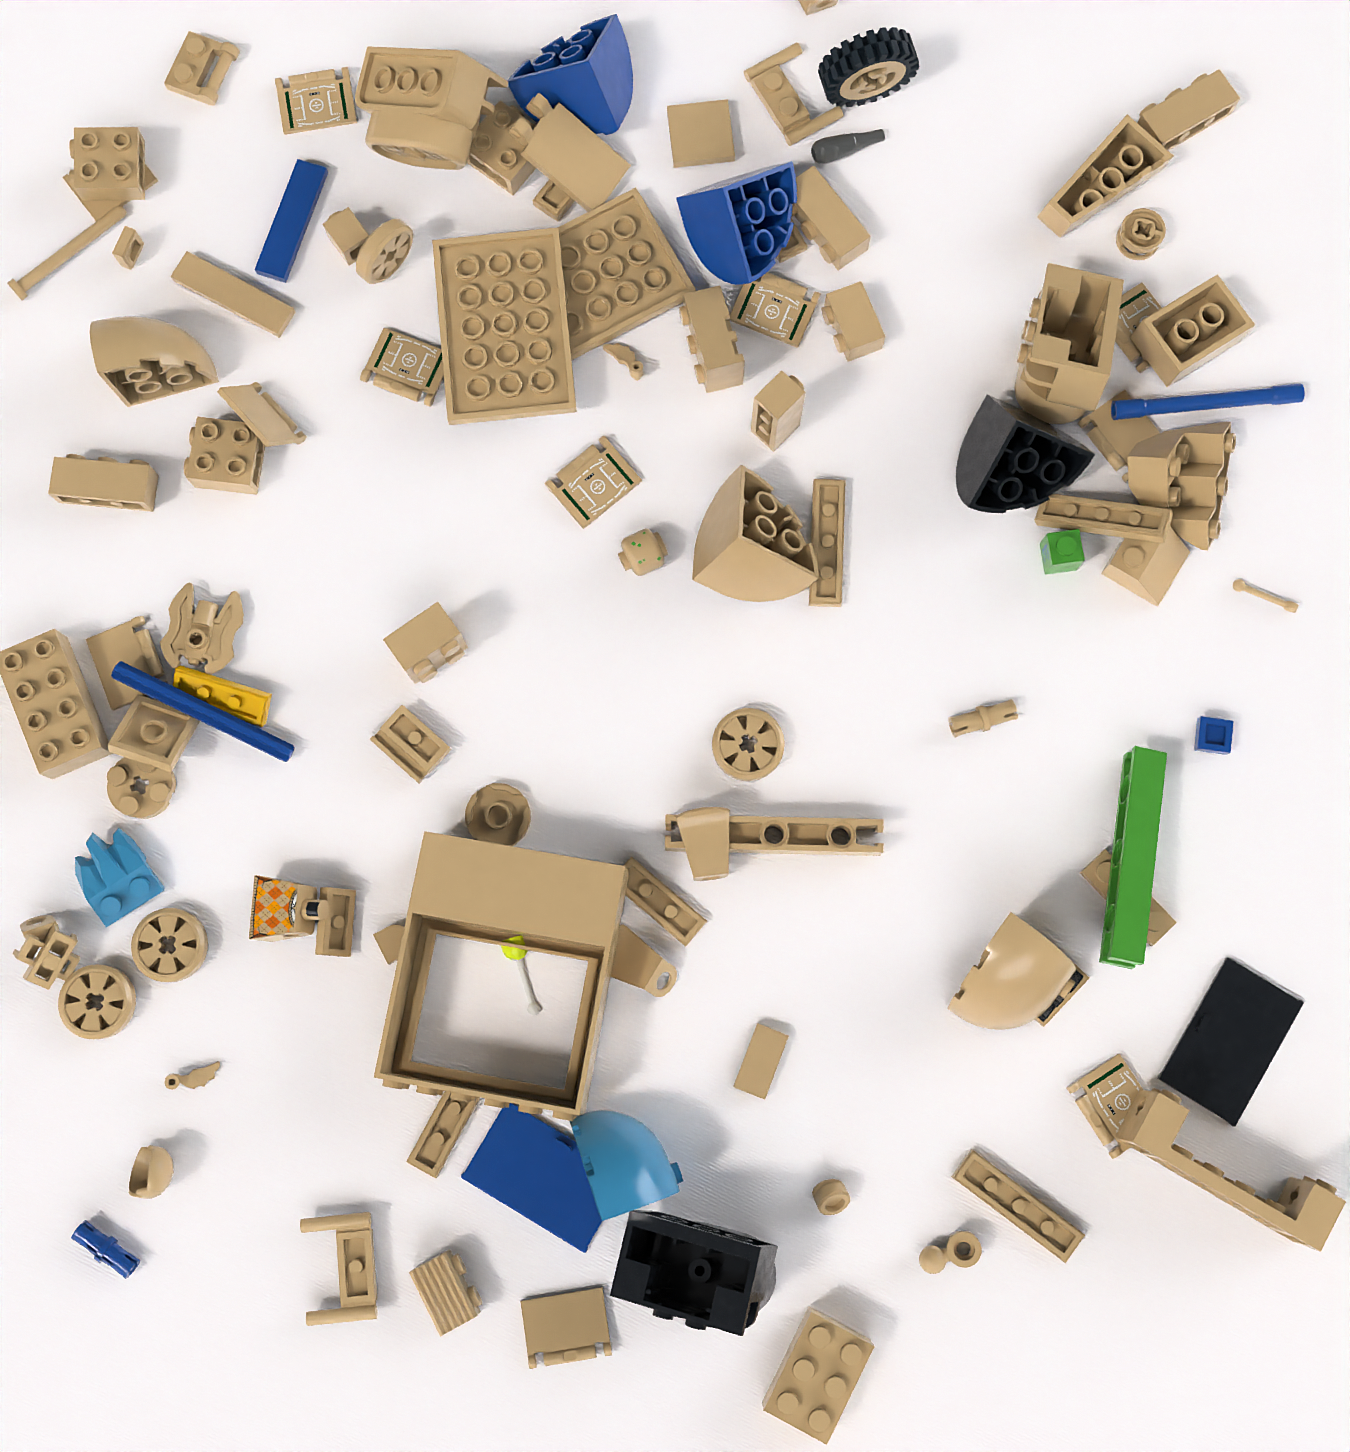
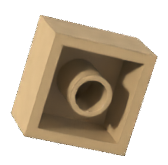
M438 601L383 639L414 684L420 681L425 683L437 675L438 668L447 662L448 664L457 662L465 655L464 650L468 648L461 633Z

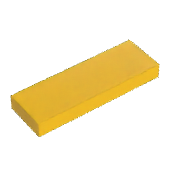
M181 665L175 668L172 686L247 723L260 727L266 724L272 697L271 693Z

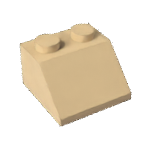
M1171 526L1169 527L1165 543L1122 538L1101 574L1158 607L1190 551Z

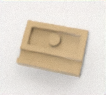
M403 705L379 728L380 730L375 736L369 739L418 784L452 750Z

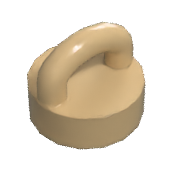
M824 1180L813 1188L812 1195L818 1210L823 1215L838 1214L846 1209L850 1203V1195L840 1180Z

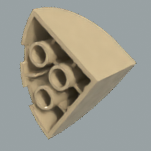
M136 316L106 318L92 321L90 324V343L96 371L127 407L219 382L214 363L205 348L194 337L175 325L157 319Z
M740 465L723 483L705 513L694 548L692 580L722 595L743 601L766 602L793 596L805 590L819 578L813 546L811 543L806 545L800 532L803 525L790 505L787 504L784 507L771 494L774 488L743 465Z
M1010 912L981 955L980 963L978 966L973 965L962 982L960 991L953 996L947 1009L966 1022L978 1027L993 1030L1017 1028L1041 1016L1058 995L1065 999L1076 983L1071 979L1076 968L1072 961L1050 940Z

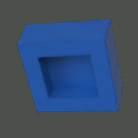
M1203 716L1197 718L1194 751L1222 755L1230 754L1234 721Z

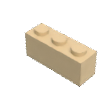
M1218 69L1210 75L1204 73L1198 76L1184 90L1178 88L1172 91L1165 98V101L1158 105L1151 103L1140 112V118L1137 123L1169 151L1231 115L1240 97L1221 70Z
M814 165L797 176V203L793 204L791 217L795 216L800 222L801 230L806 238L809 240L813 239L819 246L823 259L828 264L832 263L839 271L868 250L871 236Z
M782 370L754 397L751 432L773 452L800 426L806 394L800 380L793 375L788 376Z
M67 454L66 458L54 457L48 494L58 503L153 512L159 475L149 463L142 460H130L129 463H120L116 459L109 457L87 460L81 455Z

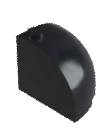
M987 394L966 432L959 451L956 465L957 492L962 502L968 508L977 511L1006 513V510L1018 508L1026 510L1050 500L1048 496L1058 491L1064 485L1066 487L1070 486L1087 468L1095 454L1079 441L1051 424Z

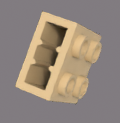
M500 100L495 105L494 114L487 115L479 124L476 137L472 140L467 163L514 196L536 167L520 155L525 146L514 139L508 131L519 118L524 119L531 126L532 130L537 123H531L517 107L513 105L509 107Z
M74 127V139L69 141V151L71 158L74 159V169L69 171V182L71 188L75 189L81 200H145V140L138 127Z
M197 416L195 427H191L189 433L190 457H186L184 461V475L194 488L257 495L265 452L263 442L244 422Z

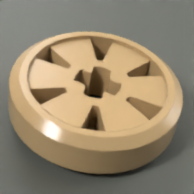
M397 218L388 220L378 226L366 239L358 253L356 260L357 274L369 284L380 283L389 278L397 271L409 254L413 242V230L401 219Z
M754 708L738 709L727 714L718 723L712 738V752L717 765L725 774L740 781H756L771 774L779 765L785 747L784 735L777 721L768 713ZM743 737H748L749 740L753 738L756 740L757 743L753 747L754 752L748 753L747 749L744 751L740 749V746L743 744Z
M163 908L148 914L136 927L131 941V953L138 969L145 976L160 982H178L192 976L203 964L208 951V937L202 923L191 913L176 908ZM175 937L176 941L173 945L176 950L165 953L163 950L166 944L163 941L166 938L172 940Z
M95 964L78 969L64 982L58 997V1011L62 1022L69 1031L84 1039H106L118 1034L130 1022L136 1007V994L130 979L122 971L107 965ZM93 995L104 997V1000L100 1002L103 1005L101 1009L91 1008L90 1004L94 1002L91 999Z

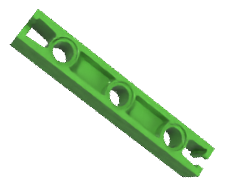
M1134 746L1132 752H1127L1123 755L1099 963L1132 970L1136 965H1143L1145 961L1166 770V752Z

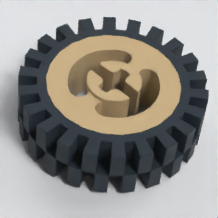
M886 27L879 28L877 33H874L873 29L868 30L864 37H861L860 33L854 35V41L849 42L846 39L840 43L842 48H832L830 50L831 55H825L822 58L823 62H820L818 66V74L826 99L832 105L836 103L838 107H842L844 104L846 107H852L856 102L858 106L865 105L866 100H870L871 103L876 102V97L881 95L883 98L890 96L889 91H899L901 89L900 84L907 85L910 82V78L916 76V70H919L920 67L909 32L906 33L904 29L898 31L897 27H891L889 31H887Z

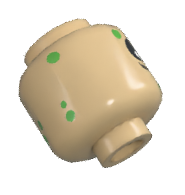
M647 528L625 537L621 542L623 551L618 553L625 571L632 569L637 576L645 575L661 567L665 562L664 556L668 555L659 533H653Z

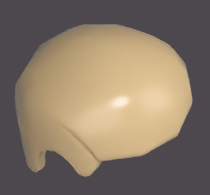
M153 1145L139 1149L129 1181L128 1193L130 1196L152 1199L161 1195L170 1185L174 1173L173 1159L166 1149Z

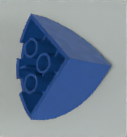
M617 14L581 26V31L575 33L566 41L561 36L541 48L543 54L534 59L532 64L530 60H526L510 76L507 81L514 98L524 112L535 122L538 123L540 119L531 114L526 109V106L537 93H540L548 100L552 108L557 103L562 104L595 134L603 133L604 135H610L619 130L631 105L633 71L628 43Z
M793 161L744 173L676 197L684 228L694 252L702 264L720 280L730 284L742 285L759 279L775 265V259L781 248L787 246L794 223L791 222L793 204L797 203V184Z

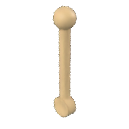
M1241 579L1233 582L1232 587L1236 592L1245 591L1282 606L1286 611L1295 613L1299 605L1297 603L1284 601L1246 585Z

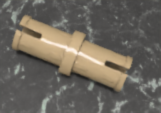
M1010 699L988 707L983 705L977 706L975 711L949 717L948 722L951 724L949 725L951 733L956 738L980 729L985 732L990 730L991 726L1017 720L1018 714H1014V712H1017L1014 701Z

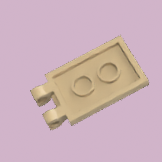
M537 93L528 103L526 109L539 118V122L532 130L531 126L524 119L519 118L512 125L508 133L525 146L520 155L589 212L605 203L631 165L562 104L557 103L552 108L548 100L540 93Z

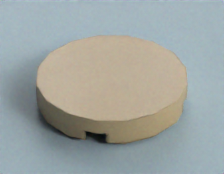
M492 783L476 791L471 796L465 810V822L469 833L475 840L514 846L525 837L531 825V810L527 799L518 789L508 784Z

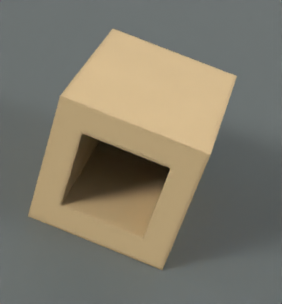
M347 207L343 211H337L330 215L322 225L332 244L348 266L356 262L358 253L369 235L350 208Z

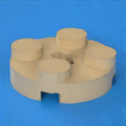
M123 757L114 767L110 768L106 776L108 781L107 794L111 804L122 814L138 819L153 818L165 811L170 804L169 801L172 798V793H175L176 779L173 771L168 772ZM139 778L149 781V785L145 786L146 792L144 794L137 790L134 791V785Z

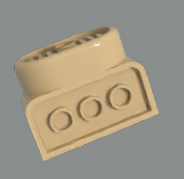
M367 46L355 93L356 105L371 114L365 143L377 154L403 164L444 170L463 169L467 164L472 140L476 137L481 115L494 114L495 106L485 100L488 87L507 88L508 81L460 50Z
M1052 263L1047 264L1042 290L1038 298H1033L1030 307L1029 317H1032L1031 321L1026 320L1022 330L1021 339L1025 340V344L1021 343L1017 356L1019 367L1015 382V396L1024 411L1049 424L1070 423L1080 418L1086 410L1095 411L1111 373L1124 285L1123 279Z

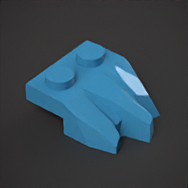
M120 828L113 833L114 842L112 844L105 843L92 832L86 841V846L92 857L89 859L83 856L75 857V875L82 892L106 928L165 889L146 862L147 858L139 846Z

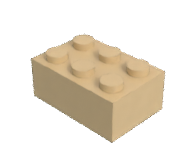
M1217 274L1142 320L1130 338L1165 386L1169 387L1239 343L1251 331L1255 323Z
M809 1306L762 1401L763 1411L827 1445L875 1347L871 1339Z

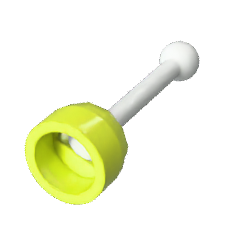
M522 935L501 941L525 946ZM501 946L505 957L517 963L529 1003L527 1007L528 1013L533 1016L539 1014L540 1005L535 1002L522 960L528 951Z

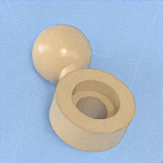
M957 1231L949 1237L946 1248L941 1249L934 1245L925 1247L920 1252L919 1264L929 1274L940 1273L945 1268L946 1263L950 1261L958 1267L968 1268L979 1261L982 1254L981 1244L973 1233ZM961 1242H966L970 1245V1251L965 1255L957 1252V1246Z

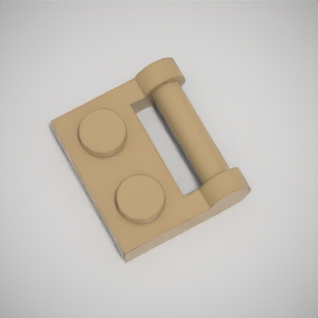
M188 31L164 81V85L167 90L214 106L219 98L217 92L232 61L237 60L240 50L229 42L221 43ZM216 55L220 58L206 87L201 88Z

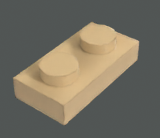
M320 887L319 900H326L328 902L329 914L325 920H318L315 955L351 957L356 890Z

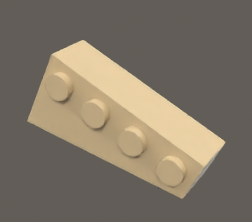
M1127 114L1048 202L1037 218L1061 238L1159 173L1174 155Z

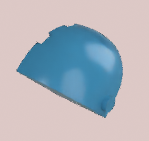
M609 1110L586 1112L584 1115H577L573 1121H569L602 1221L636 1210L680 1192L678 1184L683 1182V1177L678 1163L670 1164L662 1144L655 1134L642 1122L624 1113Z

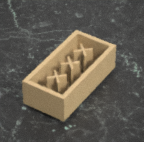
M54 628L0 651V675L40 775L53 780L114 754L108 750L109 741L67 636Z

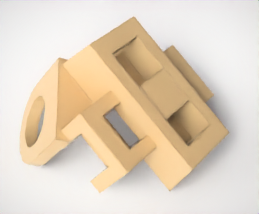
M40 915L21 923L20 929L26 940L20 950L14 949L12 954L17 960L29 965L23 978L47 990L51 988L56 978L66 981L80 961V956L72 953L78 942L77 935L71 933L69 936L60 932L58 924L52 915ZM39 947H41V949H40V951L38 952L37 956L34 958V956H35L36 952L38 951ZM68 960H69V961H70L69 964L67 965L66 969L63 971L65 965L67 964V962H68Z

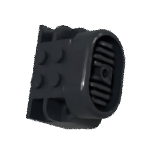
M633 1210L629 1212L610 1296L653 1309L652 1315L666 1320H673L674 1317L686 1319L685 1325L690 1328L706 1330V1327L743 1336L745 1329L755 1323L758 1312L769 1302L776 1285V1267L774 1262L778 1246L758 1240L747 1233L705 1222L692 1221L653 1210Z

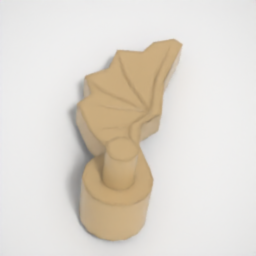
M619 343L603 345L604 351L613 356L619 364H625L628 367L630 376L634 380H640L644 374L643 364L640 361H636L635 353L630 351L629 346H622Z
M217 1061L206 1067L193 1069L188 1075L169 1074L166 1076L164 1084L170 1090L176 1089L180 1083L192 1089L198 1086L205 1087L207 1081L215 1079V1071L219 1069L220 1062Z

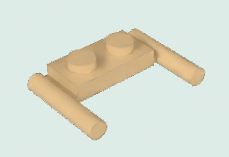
M798 42L743 71L746 80L750 82L789 146L844 116L842 109L836 106L810 120V113L779 67L802 54V49Z
M363 1212L300 1219L301 1233L336 1230L341 1308L306 1312V1325L314 1326L377 1319V1285L371 1213Z

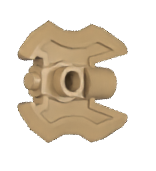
M190 582L183 586L168 608L170 616L168 632L159 642L164 658L171 667L177 668L182 664L180 659L184 656L188 660V664L198 666L200 662L208 661L204 669L206 674L211 675L223 669L234 658L232 643L236 631L243 624L244 616L240 594L237 591L231 592L219 615V605L204 600H199L194 613V586Z

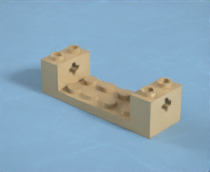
M1152 1088L1151 1091L1139 1089L1115 1136L1116 1139L1290 1241L1319 1252L1322 1251L1346 1203L1345 1200L1335 1195L1337 1191L1335 1187L1320 1179L1315 1181L1307 1176H1304L1302 1180L1289 1177L1277 1202L1269 1198L1264 1199L1258 1195L1254 1196L1256 1190L1238 1180L1233 1181L1227 1177L1223 1179L1222 1177L1225 1172L1207 1162L1202 1163L1196 1159L1192 1161L1191 1159L1194 1154L1176 1144L1172 1145L1190 1111L1180 1105L1182 1099L1179 1096L1165 1089H1162V1091L1156 1088Z

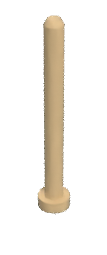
M116 206L16 282L12 278L7 284L23 301L28 297L25 293L27 290L124 218L127 213L122 206Z

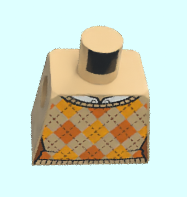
M254 875L249 939L275 942L312 935L315 929V920H325L328 917V902L317 899L318 891L316 887Z

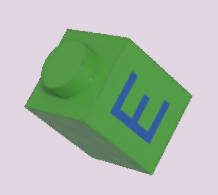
M1079 529L1047 533L1039 544L1045 575L1077 571L1085 561Z

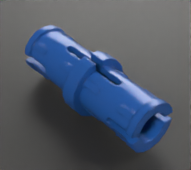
M84 1220L71 1236L73 1241H76L94 1255V1260L98 1263L104 1262L125 1279H128L140 1264L141 1260L117 1244L118 1240L115 1237H108L87 1220Z

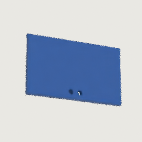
M510 1103L509 1108H502L467 1169L461 1174V1178L576 1249L586 1253L588 1245L602 1220L596 1207L576 1141L530 1113L518 1111L519 1107Z

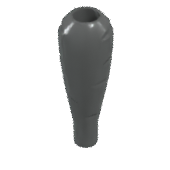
M878 129L871 132L825 137L814 142L811 147V154L813 160L819 164L830 163L845 158L869 145L884 141L885 134L883 129Z

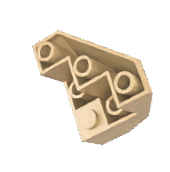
M1224 421L1164 431L1137 443L1128 455V485L1139 504L1172 509L1171 528L1180 538L1200 550L1208 551L1214 539H1218L1220 535L1221 522L1219 516L1223 496H1226L1228 491L1227 472L1229 460L1236 446V434L1231 433V422Z

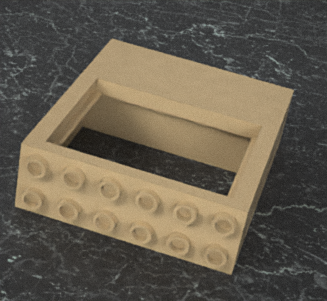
M424 831L373 1078L383 1079L382 1086L395 1089H409L410 1084L416 1085L417 1093L437 1096L442 1095L443 1091L451 1092L450 1099L475 1102L476 1097L485 1098L484 1105L497 1108H509L510 1103L519 1104L518 1111L539 1115L543 1113V1109L553 1111V1118L573 1121L577 1115H584L587 1108L630 874L626 866ZM437 934L588 961L564 1089L411 1061ZM522 935L525 946L501 941ZM458 1080L456 1085L450 1084L451 1081ZM464 1082L478 1084L483 1088L482 1090L475 1089Z

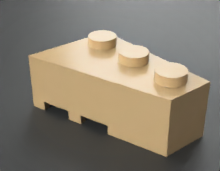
M721 286L683 294V306L679 307V314L682 325L689 326L691 335L686 336L690 355L696 354L698 364L694 365L698 384L704 383L706 393L743 385L745 360L743 354H738L735 343L738 341L735 330L732 331L730 314Z

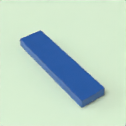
M297 159L254 269L256 274L280 282H287L328 175L326 167Z

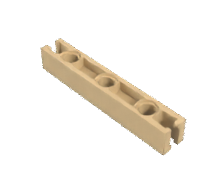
M665 815L666 831H671L672 825H678L677 815ZM730 816L729 853L881 856L884 843H874V846L857 844L856 830L874 829V832L883 833L884 819ZM770 827L778 828L782 832V841L776 844L769 843L764 836L765 830ZM835 829L845 830L849 836L848 843L845 845L834 843L831 837L832 831ZM665 835V851L686 852L683 841L671 842V835Z

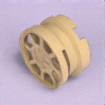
M1140 208L1133 210L1124 218L1117 231L1116 244L1119 251L1132 260H1145L1153 256L1166 234L1164 220L1158 213L1150 209ZM1125 248H1127V249H1129L1130 251H1132L1133 254L1127 252V250H1126ZM1136 253H1145V255H1136Z

